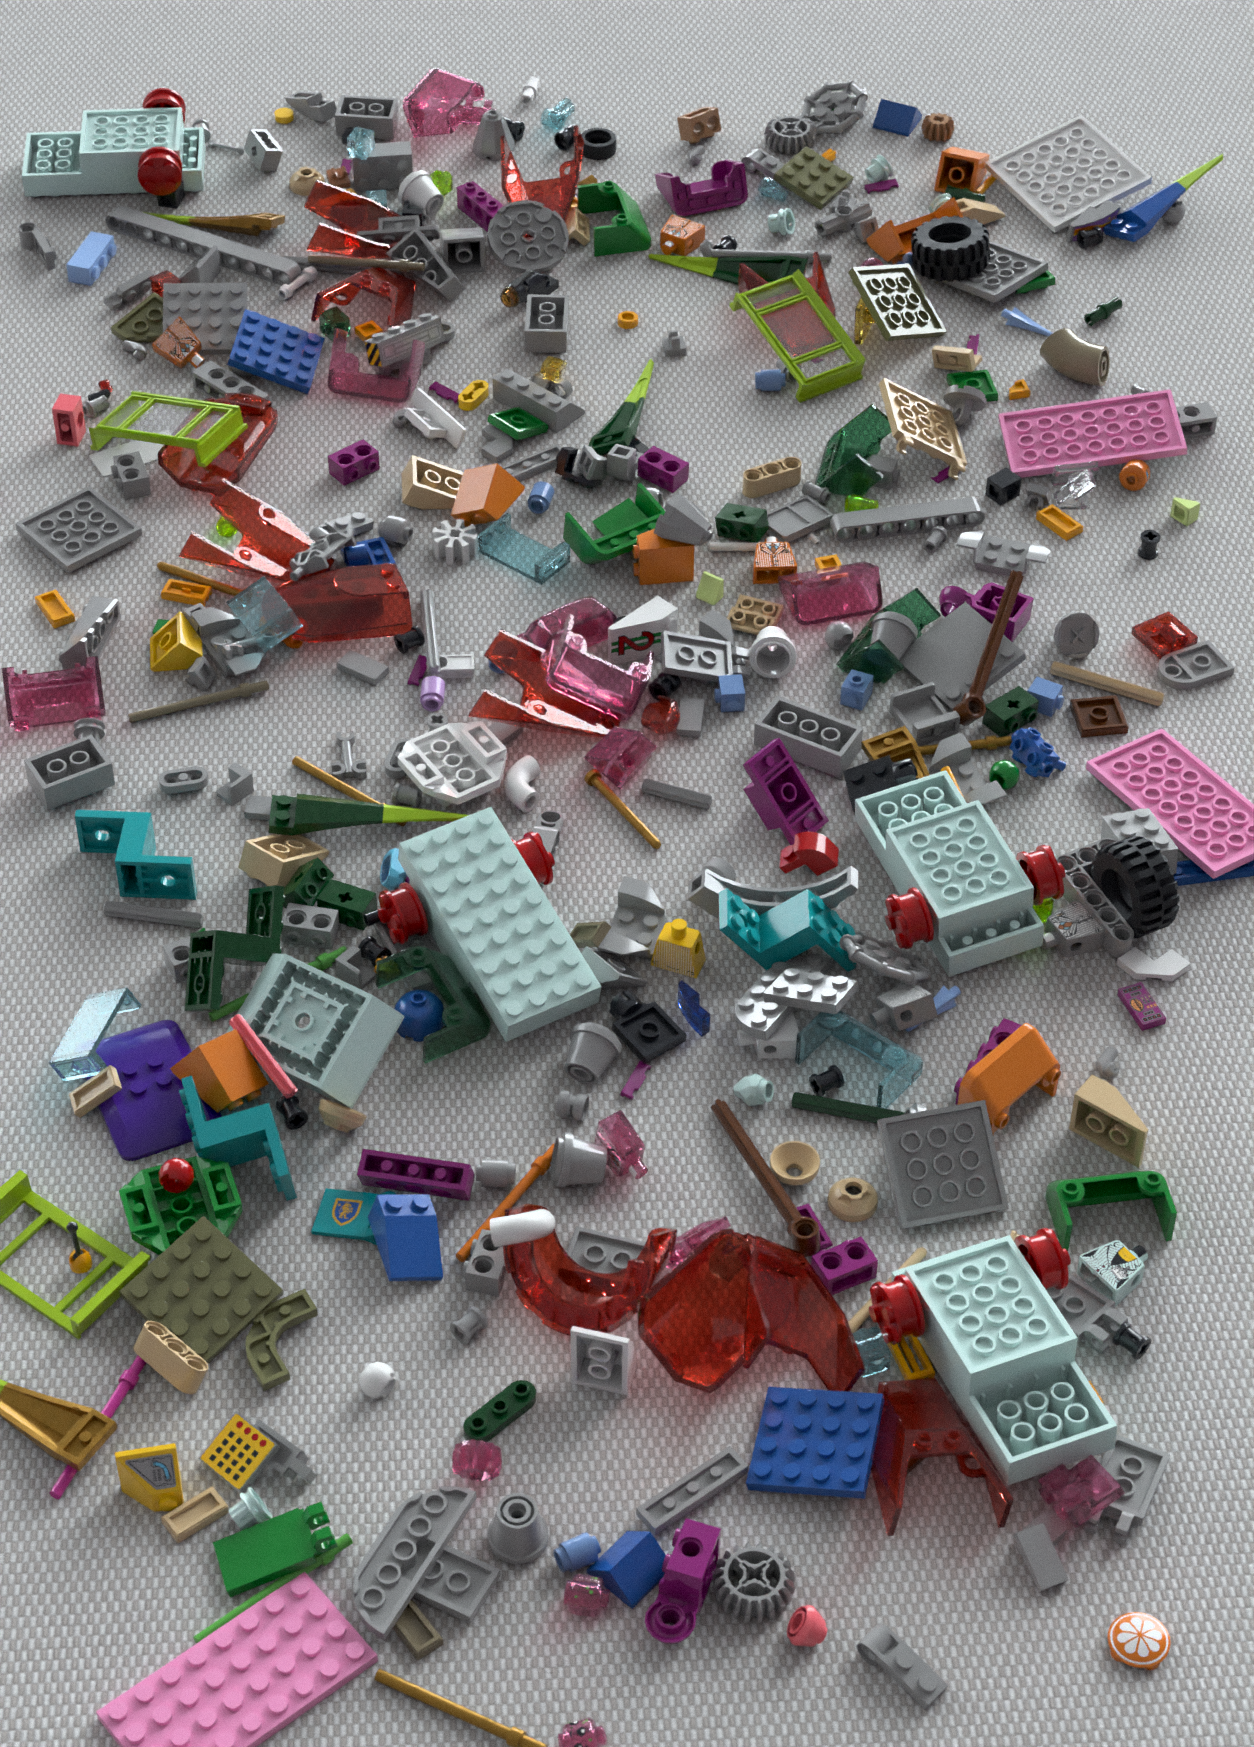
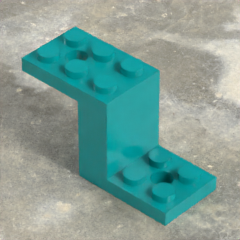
M76 810L75 822L80 852L116 854L115 867L120 897L196 900L197 888L193 858L155 856L156 842L151 812ZM100 830L107 831L108 834H103ZM165 876H171L174 879H166Z
M726 888L719 892V930L766 971L772 967V964L786 962L815 945L824 950L847 972L856 968V963L849 959V953L843 950L839 944L840 938L843 935L849 934L853 936L856 934L854 928L850 924H846L835 910H831L826 906L819 896H815L809 889L804 890L761 915H758L754 909H750L738 895H734L729 889Z
M193 1077L182 1078L184 1089L179 1090L183 1106L186 1109L185 1115L193 1135L192 1141L198 1157L208 1158L216 1162H228L229 1166L232 1167L267 1156L278 1193L284 1192L286 1201L297 1198L278 1128L269 1103L207 1121Z

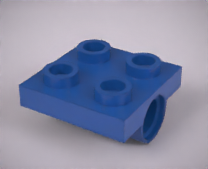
M383 537L356 542V546H347L340 550L352 580L396 571L395 560Z

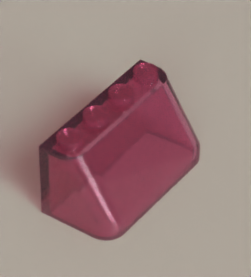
M865 561L778 576L779 589L795 622L803 626L874 614L881 609L883 604L879 566Z

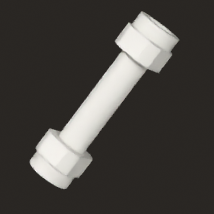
M312 266L305 268L300 277L289 285L284 284L277 291L279 298L282 300L291 298L293 291L304 283H311L318 276L317 270Z

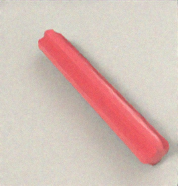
M240 1014L230 1019L229 1024L231 1027L237 1030L247 1048L280 1092L287 1099L295 1095L298 1091L296 1086Z

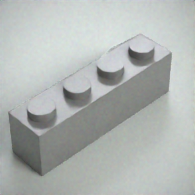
M505 369L492 378L494 400L511 409L516 407L522 408L549 425L548 429L555 433H558L585 414L584 409L509 369Z
M92 596L88 604H85L80 619H77L72 634H69L65 648L61 649L59 653V662L62 663L63 673L85 677L91 676L121 618L119 600Z

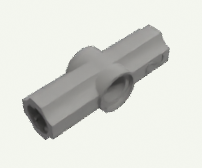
M864 200L850 207L846 205L836 207L835 213L815 222L817 234L824 237L836 231H850L852 224L872 216L870 204Z

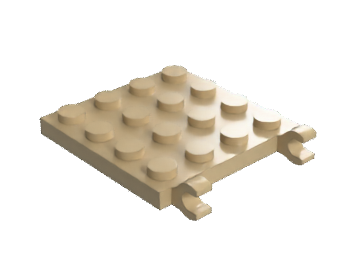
M883 378L879 383L892 436L898 441L896 446L897 452L906 455L907 445L916 450H922L932 458H938L949 465V477L958 480L959 470L965 472L967 461L952 411Z

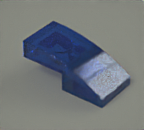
M681 980L678 982V1004L680 1010L690 1026L703 1037L710 1032V1013L700 1006V994Z

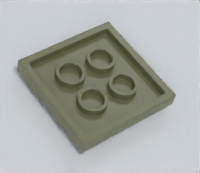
M807 146L781 167L773 177L775 181L820 210L847 188L854 178L845 170H842Z

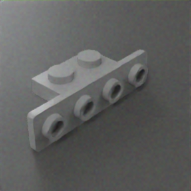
M419 215L379 218V230L358 231L357 238L360 245L372 246L374 244L384 243L389 245L399 242L416 227L429 241L440 239V234L436 225L420 227Z

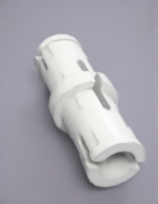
M530 77L527 84L523 87V94L520 98L522 105H531L533 98L536 97L537 88L540 85L538 78Z

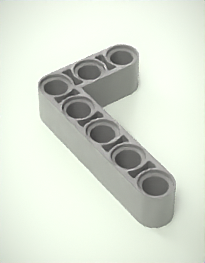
M1105 838L1060 855L1056 860L1063 865L1066 874L1065 878H1063V896L1069 904L1078 900L1105 930L1104 948L1110 955L1119 958L1131 950L1134 931L1092 880L1093 875L1091 874L1092 861L1098 850L1117 842L1113 839Z

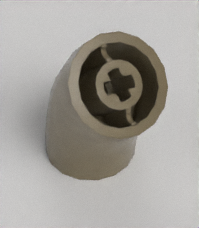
M1063 328L1052 333L1041 345L1040 355L1064 376L1092 386L1103 387L1107 382L1110 355L1106 346L1087 342L1077 336L1070 328Z

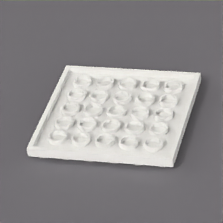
M1082 115L985 162V169L1054 233L1069 226L1089 206L1097 209L1106 200L1116 202L1152 184V177Z

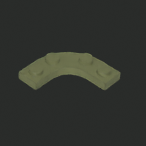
M306 1289L281 1298L269 1305L254 1318L249 1334L246 1335L245 1347L248 1364L263 1391L290 1380V1373L276 1350L279 1337L289 1328L318 1316L317 1307Z

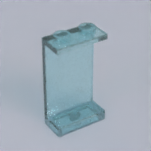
M509 513L503 515L478 535L479 553L541 585L570 563V544L562 541L554 549L546 547L511 529V514Z
M264 576L226 602L235 617L247 628L264 653L303 626L291 607Z
M127 987L90 994L86 997L49 1061L50 1066L63 1081L94 1076L107 1067L95 1051L117 1013L137 1010L142 1006Z

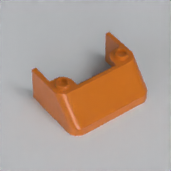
M953 197L936 211L897 226H894L892 220L887 221L870 235L866 241L869 247L886 262L896 264L898 261L903 260L905 254L912 252L911 236L922 223L944 216H963L955 197Z
M1025 1023L964 1075L960 1083L958 1105L985 1100L994 1136V1132L998 1129H1003L1009 1122L1010 1106L1034 1085L1052 1097L1056 1095L1058 1079L1061 1076L1060 1064L1038 1030L1029 1023Z

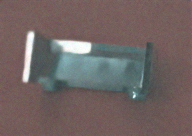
M841 1010L837 1014L820 1012L797 1033L795 1063L798 1065L829 1036L833 1035L889 1069L891 1072L878 1084L876 1107L887 1109L923 1071V1060L919 1055Z

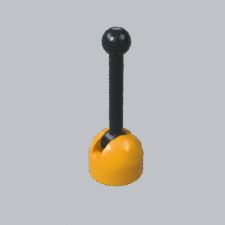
M69 1222L66 1228L71 1233L75 1249L69 1256L70 1269L74 1273L83 1274L91 1269L93 1264L92 1258L88 1251L80 1249L76 1233L78 1230L77 1223Z

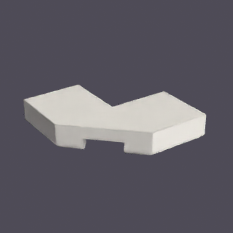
M1134 947L1119 957L1116 965L1137 980H1146V977L1161 978V981L1172 982L1190 969L1191 963L1173 949L1153 961Z

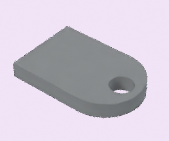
M1207 640L1164 655L1159 661L1157 673L1159 679L1165 685L1174 689L1189 690L1234 674L1235 667Z

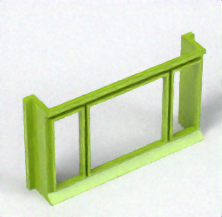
M19 1170L0 1187V1224L23 1203L41 1215L0 1252V1266L48 1221L53 1222L66 1232H68L66 1227L69 1222L77 1223L78 1230L76 1233L78 1240L105 1257V1259L54 1307L1 1270L0 1286L79 1340L82 1337L81 1334L121 1297L119 1291L148 1266L151 1258L143 1251L134 1258L32 1191L28 1175ZM114 1264L122 1269L71 1318L63 1313Z

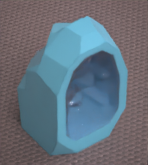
M398 848L387 852L380 869V882L390 891L399 887L408 877L398 860Z

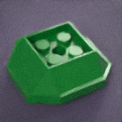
M198 1156L184 1159L193 1168L194 1180L187 1190L180 1193L168 1192L160 1184L159 1170L162 1165L139 1171L127 1185L125 1184L119 1190L132 1240L160 1255L203 1216L228 1238L243 1212L242 1203L228 1162H216Z

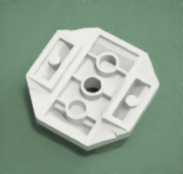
M475 721L471 724L448 723L407 741L398 756V765L423 793L432 796L441 805L447 807L451 804L459 805L500 787L507 759V748L482 721Z

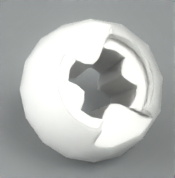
M381 1362L370 1363L362 1371L359 1378L360 1389L366 1396L375 1399L386 1397L396 1382L394 1371L388 1364Z

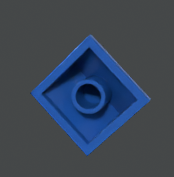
M881 99L873 128L909 137L922 119V114L917 107Z
M627 1531L598 1558V1561L594 1562L587 1569V1574L633 1609L664 1577L665 1572H662V1566L666 1554L651 1531Z

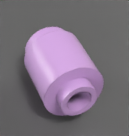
M429 676L422 681L420 702L425 710L437 711L444 703L445 682L440 677Z

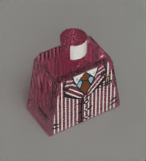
M619 1110L599 1121L594 1144L607 1148L606 1164L619 1177L630 1172L636 1180L642 1178L648 1172V1168L642 1162L645 1145L624 1113Z

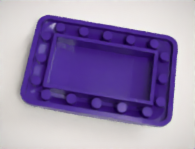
M161 1020L82 1046L77 1051V1061L86 1081L109 1065L117 1070L122 1089L98 1105V1108L119 1156L126 1161H136L193 1142V1135L185 1115L186 1109L183 1106L179 1090L184 1089L182 1081L170 1069L192 1051L180 1027L172 1020ZM201 1099L207 1121L222 1117L220 1112L217 1113Z

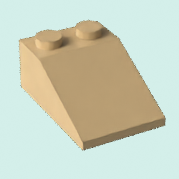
M412 455L401 473L402 503L422 510L452 509L463 472Z
M272 834L245 841L238 868L246 872L250 878L262 881L266 886L277 885L285 887L301 865L317 857L322 861L329 855V850L301 834Z
M1092 1074L1074 1095L1069 1130L1139 1168L1142 1165L1148 1128L1115 1086Z

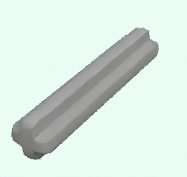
M648 778L644 779L642 783L643 793L703 809H709L712 804V796Z

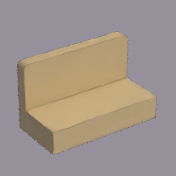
M574 207L562 219L567 226L569 240L574 237L585 246L590 242L589 218Z
M938 345L931 349L934 368L973 372L982 361V355H975L973 349Z

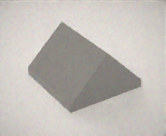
M214 245L193 261L174 283H211L220 273L218 247Z

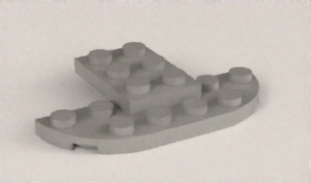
M810 954L803 958L776 962L738 1000L735 1007L736 1023L742 1026L744 1033L766 1041L795 1008L837 1014L858 990V981L847 979L844 976L834 977L825 975L832 968V958L822 957L820 954Z
M456 1486L439 1487L440 1490L425 1494L419 1492L411 1496L393 1513L361 1561L353 1584L354 1603L358 1616L374 1635L385 1641L412 1598H416L471 1624L500 1578V1569L447 1545L475 1502V1491Z

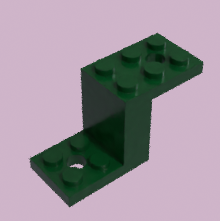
M273 885L249 889L246 934L222 930L193 932L190 934L185 1011L220 1010L223 998L221 984L225 972L223 963L250 967L265 966L273 953L281 954L282 910L285 904L284 886Z

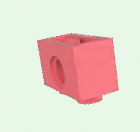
M60 394L52 408L57 444L78 447L86 432L81 396Z

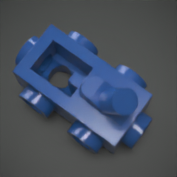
M1030 727L1028 729L1020 728V730L1015 731L1011 736L1012 743L1009 748L1014 752L1012 758L1027 766L1025 768L1027 774L1032 777L1042 776L1049 778L1054 768L1060 771L1065 769L1066 762L1059 760L1060 757L1053 751L1054 747L1040 737L1039 731Z

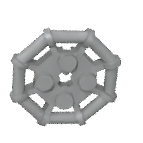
M852 80L839 83L826 82L823 87L804 98V107L800 118H807V121H812V124L815 125L816 136L829 133L842 134L846 128L863 118L865 102L868 100V94L859 89ZM843 90L842 92H834V93L831 92V91ZM852 92L856 97L851 98L849 95ZM811 107L815 108L814 113L810 114Z
M857 932L853 936L846 934L840 938V947L849 953V959L854 963H861L878 973L877 976L883 977L884 975L898 979L910 986L915 985L917 982L926 983L931 979L930 969L923 966L922 959L919 956L911 955L894 946L892 941L884 942L871 938L863 932Z

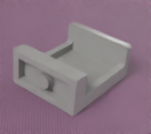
M933 682L891 695L890 714L900 727L905 726L918 746L959 733V714L956 711L948 713L935 697V685Z

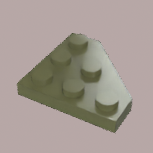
M155 292L111 326V333L122 341L128 340L137 343L155 342L163 333V298Z

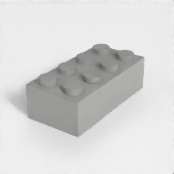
M776 696L755 723V746L764 748L773 739L780 738L794 761L838 778L842 776L843 771L848 768L862 749V727L780 696Z

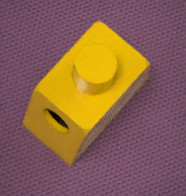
M680 918L673 920L672 923H665L656 941L651 966L697 979L706 961L701 933L698 930L688 928L687 922Z

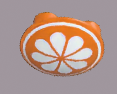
M1140 1612L1126 1613L1116 1618L1109 1628L1108 1644L1111 1649L1110 1654L1114 1660L1129 1666L1155 1670L1169 1653L1170 1636L1165 1626L1153 1616Z

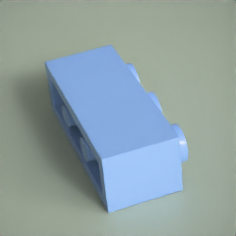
M92 231L89 233L66 264L68 282L92 286L94 281L99 278L102 270L107 267L110 259L116 254L117 246L114 244L113 235Z

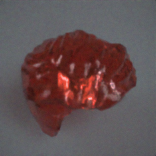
M659 695L657 697L660 699L659 702H650L643 710L641 725L654 733L665 735L677 728L680 721V711L678 703L674 699Z

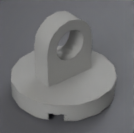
M952 385L945 389L944 401L954 408L953 417L955 424L963 427L967 423L971 412H977L985 408L987 398L977 388L971 386L958 388L959 385Z
M1068 613L1059 620L1055 627V645L1059 652L1066 657L1076 659L1087 657L1098 644L1099 628L1096 621L1086 613Z

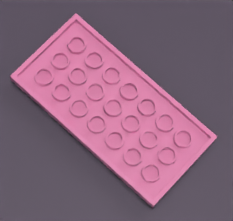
M1171 389L998 414L1009 468L1021 478L1123 464L1133 459L1144 461L1187 454V445Z
M1162 728L1087 761L1086 770L1134 811L1141 808H1149L1178 849L1213 879L1254 860V804Z
M303 1572L96 1711L99 1721L120 1747H257L377 1663L378 1656L312 1579Z

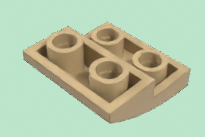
M740 594L735 607H731L727 619L731 622L732 629L758 635L766 627L777 626L784 611V606Z

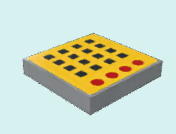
M236 1411L198 1459L239 1493H245L281 1447Z

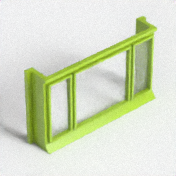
M799 269L790 276L740 294L735 293L734 300L729 303V307L733 312L744 308L799 384L795 396L799 403L863 379L861 372L866 361L865 357Z
M132 391L131 395L97 424L95 428L88 427L93 443L90 445L91 450L98 451L113 437L194 449L198 466L207 467L248 428V425L243 423L240 406Z

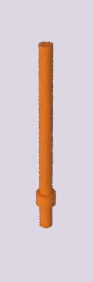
M554 1144L550 1146L543 1156H538L534 1160L528 1173L456 1253V1258L459 1261L464 1262L470 1256L472 1242L474 1239L478 1240L482 1229L490 1231V1219L504 1217L533 1182L549 1170Z

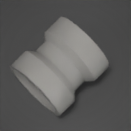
M561 1090L556 1106V1116L564 1118L572 1116L574 1120L583 1122L589 1107V1095L579 1094L577 1096L573 1095L571 1091Z

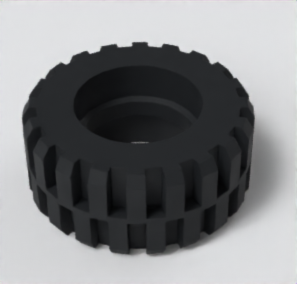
M965 216L934 218L918 226L911 236L913 267L921 276H926L930 280L954 282V280H965L967 277L972 278L976 274H980L990 260L989 232L984 224L979 223L976 219H970Z
M1130 836L1100 848L1093 858V866L1091 867L1092 880L1133 929L1134 939L1172 924L1179 912L1178 903L1180 901V895L1177 893L1178 884L1174 879L1172 868L1167 863L1166 856L1161 854L1159 847L1153 845L1152 841L1141 836Z

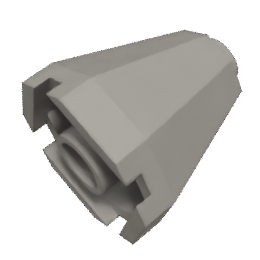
M488 110L482 116L473 142V152L480 159L486 160V157H491V161L510 157L511 151L515 149L514 140L505 118L497 110Z
M675 493L664 507L666 512L664 515L660 514L654 530V534L663 539L702 546L703 543L707 544L713 535L711 531L712 525L687 498L678 493Z

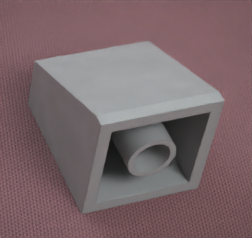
M480 227L440 230L442 258L454 274L485 272L484 235Z

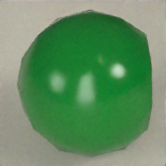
M1008 760L995 762L989 771L990 782L997 780L1004 791L1014 788L1020 779L1019 769L1015 763Z

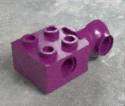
M991 582L985 584L973 595L958 586H947L941 590L939 595L940 611L946 617L966 602L992 624L1005 587ZM1019 592L1004 632V636L1011 642L1015 640L1029 622L1034 600L1033 597Z
M686 1518L682 1529H676L672 1540V1546L674 1547L672 1555L667 1553L663 1562L662 1572H665V1575L659 1582L656 1601L650 1605L645 1614L647 1631L654 1639L671 1645L680 1643L691 1635L695 1628L697 1612L700 1613L713 1580V1571L716 1569L718 1559H720L721 1528ZM670 1622L674 1623L675 1625H666L665 1623Z

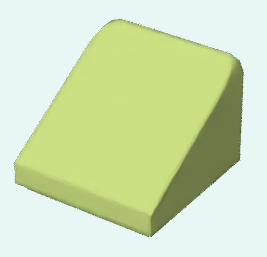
M1175 497L1172 501L1170 516L1185 526H1189L1198 519L1200 503Z
M704 571L696 592V598L715 605L723 598L724 579Z

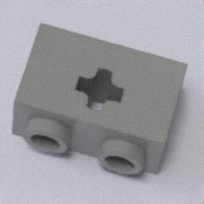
M250 129L244 146L245 152L260 171H277L283 150L268 130Z

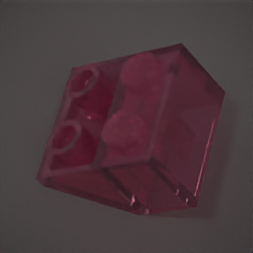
M614 727L584 756V759L616 787L621 789L650 760L657 746L640 731Z

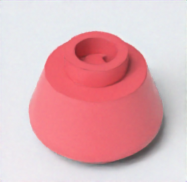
M812 1605L799 1607L793 1613L787 1627L788 1638L791 1644L795 1646L813 1647L816 1644H820L827 1634L825 1619Z

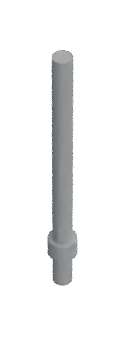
M711 249V257L789 255L808 259V263L832 260L831 253H816V251L807 250V252Z

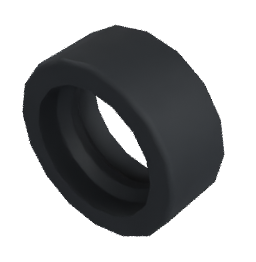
M605 128L585 130L580 135L581 154L591 160H605L612 157L616 153L615 133Z

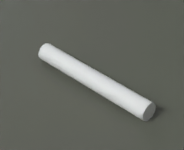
M710 542L709 550L756 551L757 543Z

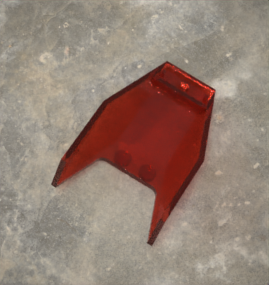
M316 180L304 207L339 226L342 230L319 222L307 250L363 259L390 258L386 253L398 242L393 244L377 243L357 236V232L379 230V218L399 217L401 215L372 199Z
M756 1235L752 1242L746 1282L743 1368L749 1369L764 1346L771 1345L787 1354H795L805 1358L827 1390L850 1392L866 1369L845 1313L803 1253Z

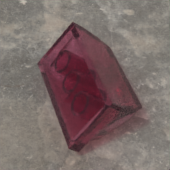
M583 597L560 606L532 621L524 633L517 635V643L544 668L608 639V628L614 624L617 616L594 597Z

